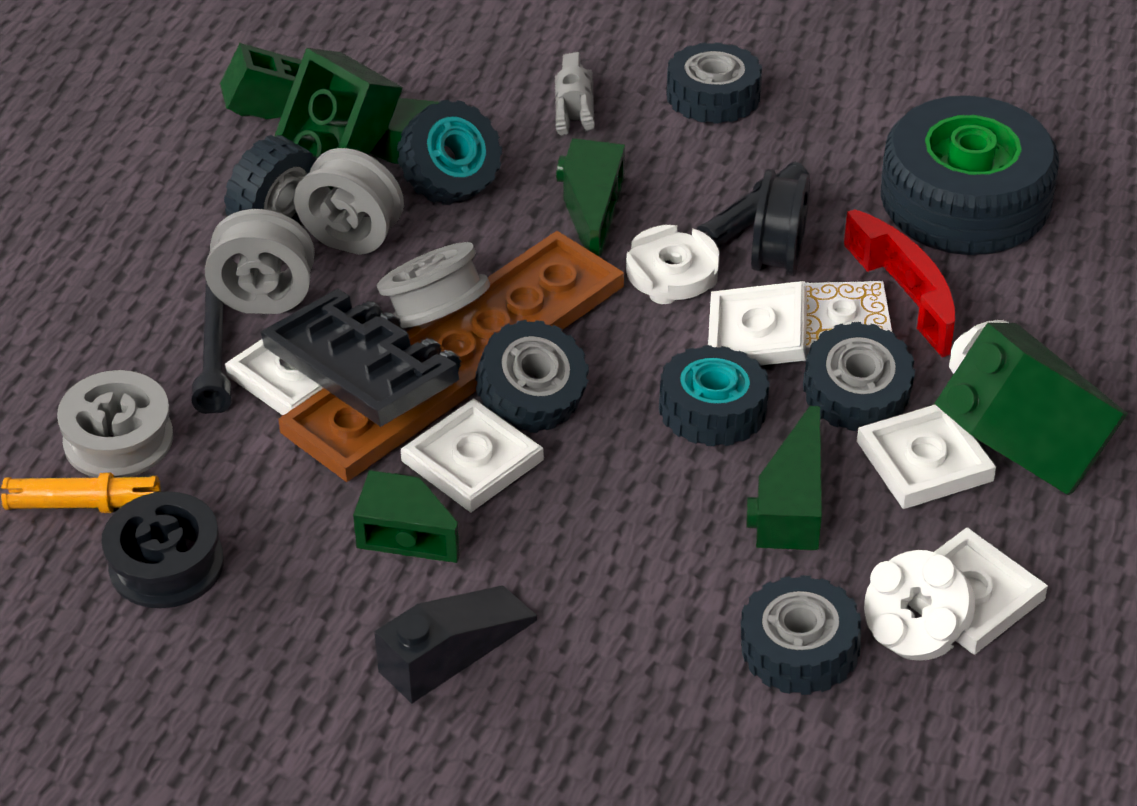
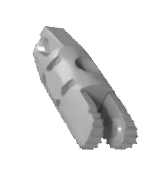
M579 52L564 54L562 70L555 76L556 131L560 135L569 134V120H581L585 131L595 128L593 73L591 69L586 70L580 63L581 57Z

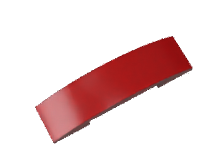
M856 209L848 211L844 246L867 272L884 267L919 306L918 331L942 358L950 355L955 325V308L948 284L938 267L916 243L893 226Z

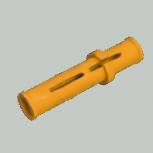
M112 472L100 473L98 478L12 479V477H5L1 489L8 490L10 494H1V500L5 510L99 508L101 513H113L114 508H121L138 497L161 492L158 476L114 477Z

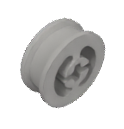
M347 148L331 149L321 154L312 165L310 173L305 175L299 182L294 193L296 212L303 225L316 239L328 247L358 255L367 254L379 248L387 237L389 229L401 217L404 208L401 188L391 172L373 157Z
M248 209L233 213L224 218L213 232L210 253L205 265L207 284L219 300L240 312L257 314H280L297 306L308 292L310 271L314 261V245L307 231L299 223L281 213L265 209ZM240 253L238 264H236L231 256ZM283 260L289 268L280 272Z
M456 243L430 251L397 267L378 282L377 288L380 294L390 297L395 308L393 315L400 319L401 328L421 325L446 316L473 302L490 287L488 277L484 274H478L472 261L476 254L472 243Z
M125 370L97 373L72 386L60 401L57 419L63 435V448L66 458L74 468L86 475L98 478L100 473L112 472L114 477H132L154 467L170 450L173 442V427L169 418L167 395L155 380L144 374Z

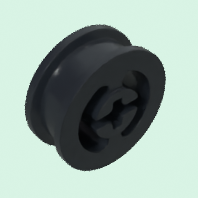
M766 169L759 194L751 256L752 270L761 271L763 265L784 267L786 268L787 275L795 276L805 234L810 194V174L802 173L799 180L776 177L774 169Z
M157 492L138 497L119 508L110 517L102 533V549L108 563V572L113 587L123 598L139 606L159 609L190 603L203 596L214 586L224 566V553L218 538L219 531L216 517L206 503L189 494ZM185 538L195 542L190 550H187ZM138 548L142 562L130 558Z

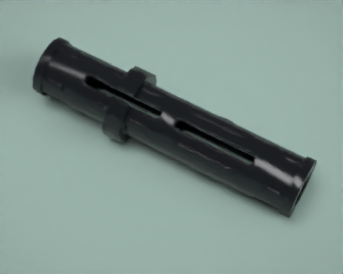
M791 162L786 168L777 173L776 177L799 180L801 174H808V171L800 163ZM763 178L754 184L751 192L706 223L701 224L696 230L703 233L708 232L706 235L719 248L732 237L752 225L756 218Z

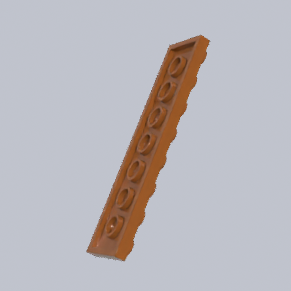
M555 231L488 277L490 287L479 298L457 311L428 323L417 325L407 331L411 346L417 342L420 343L422 339L431 338L441 345L442 352L450 350L460 357L461 367L459 368V380L382 427L323 388L278 419L280 433L344 481L348 482L476 392L478 383L475 381L478 364L485 345L488 344L489 338L494 332L498 333L501 327L507 324H516L520 320H527V322H535V320L544 321V324L555 325L563 330L623 288L624 272L559 231Z

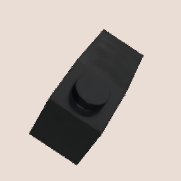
M503 585L418 603L374 631L378 672L413 704L536 622L537 615Z

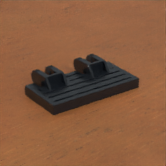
M338 288L260 331L263 345L266 349L380 427L459 380V368L461 367V360L457 354L450 350L442 352L441 345L431 338L422 339L420 343L417 342L411 346L409 334L401 329V322H399L400 319L397 316L387 312L382 314V307L373 301L363 302L362 305L352 308L350 296Z

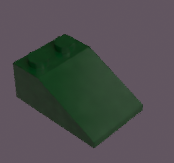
M306 48L274 137L281 135L310 151L317 158L324 152L336 148L353 149L369 155L388 129L403 87L341 52Z
M987 322L934 403L970 435L1067 495L1072 494L1128 415L1121 407L1017 323Z

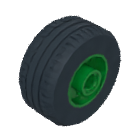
M970 95L947 96L930 100L911 109L893 125L888 133L881 176L880 196L882 204L891 220L900 230L904 231L912 239L930 248L963 255H985L1006 251L1032 238L1046 224L1054 198L1059 168V152L1053 138L1040 121L1028 112L1010 103L988 97Z

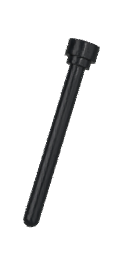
M207 281L205 286L203 370L193 381L191 399L193 407L203 414L223 413L231 404L232 389L230 381L222 373L224 303L213 294Z

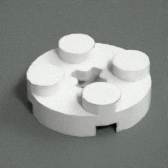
M678 225L656 226L639 233L632 241V249L629 252L627 251L626 273L630 282L639 291L648 294L652 301L659 304H669L675 300L692 298L713 288L717 284L719 250L715 242L708 235L693 228L692 235L678 233ZM671 260L674 264H668L665 261Z
M925 550L909 551L893 557L890 561L879 563L871 572V583L867 588L864 601L866 622L876 640L896 654L917 661L940 657L954 647L952 643L959 638L962 631L966 633L970 627L975 611L973 589L964 574L947 557ZM922 593L925 598L932 600L931 606L924 607L922 617L915 618L914 613L907 609V605L914 595Z

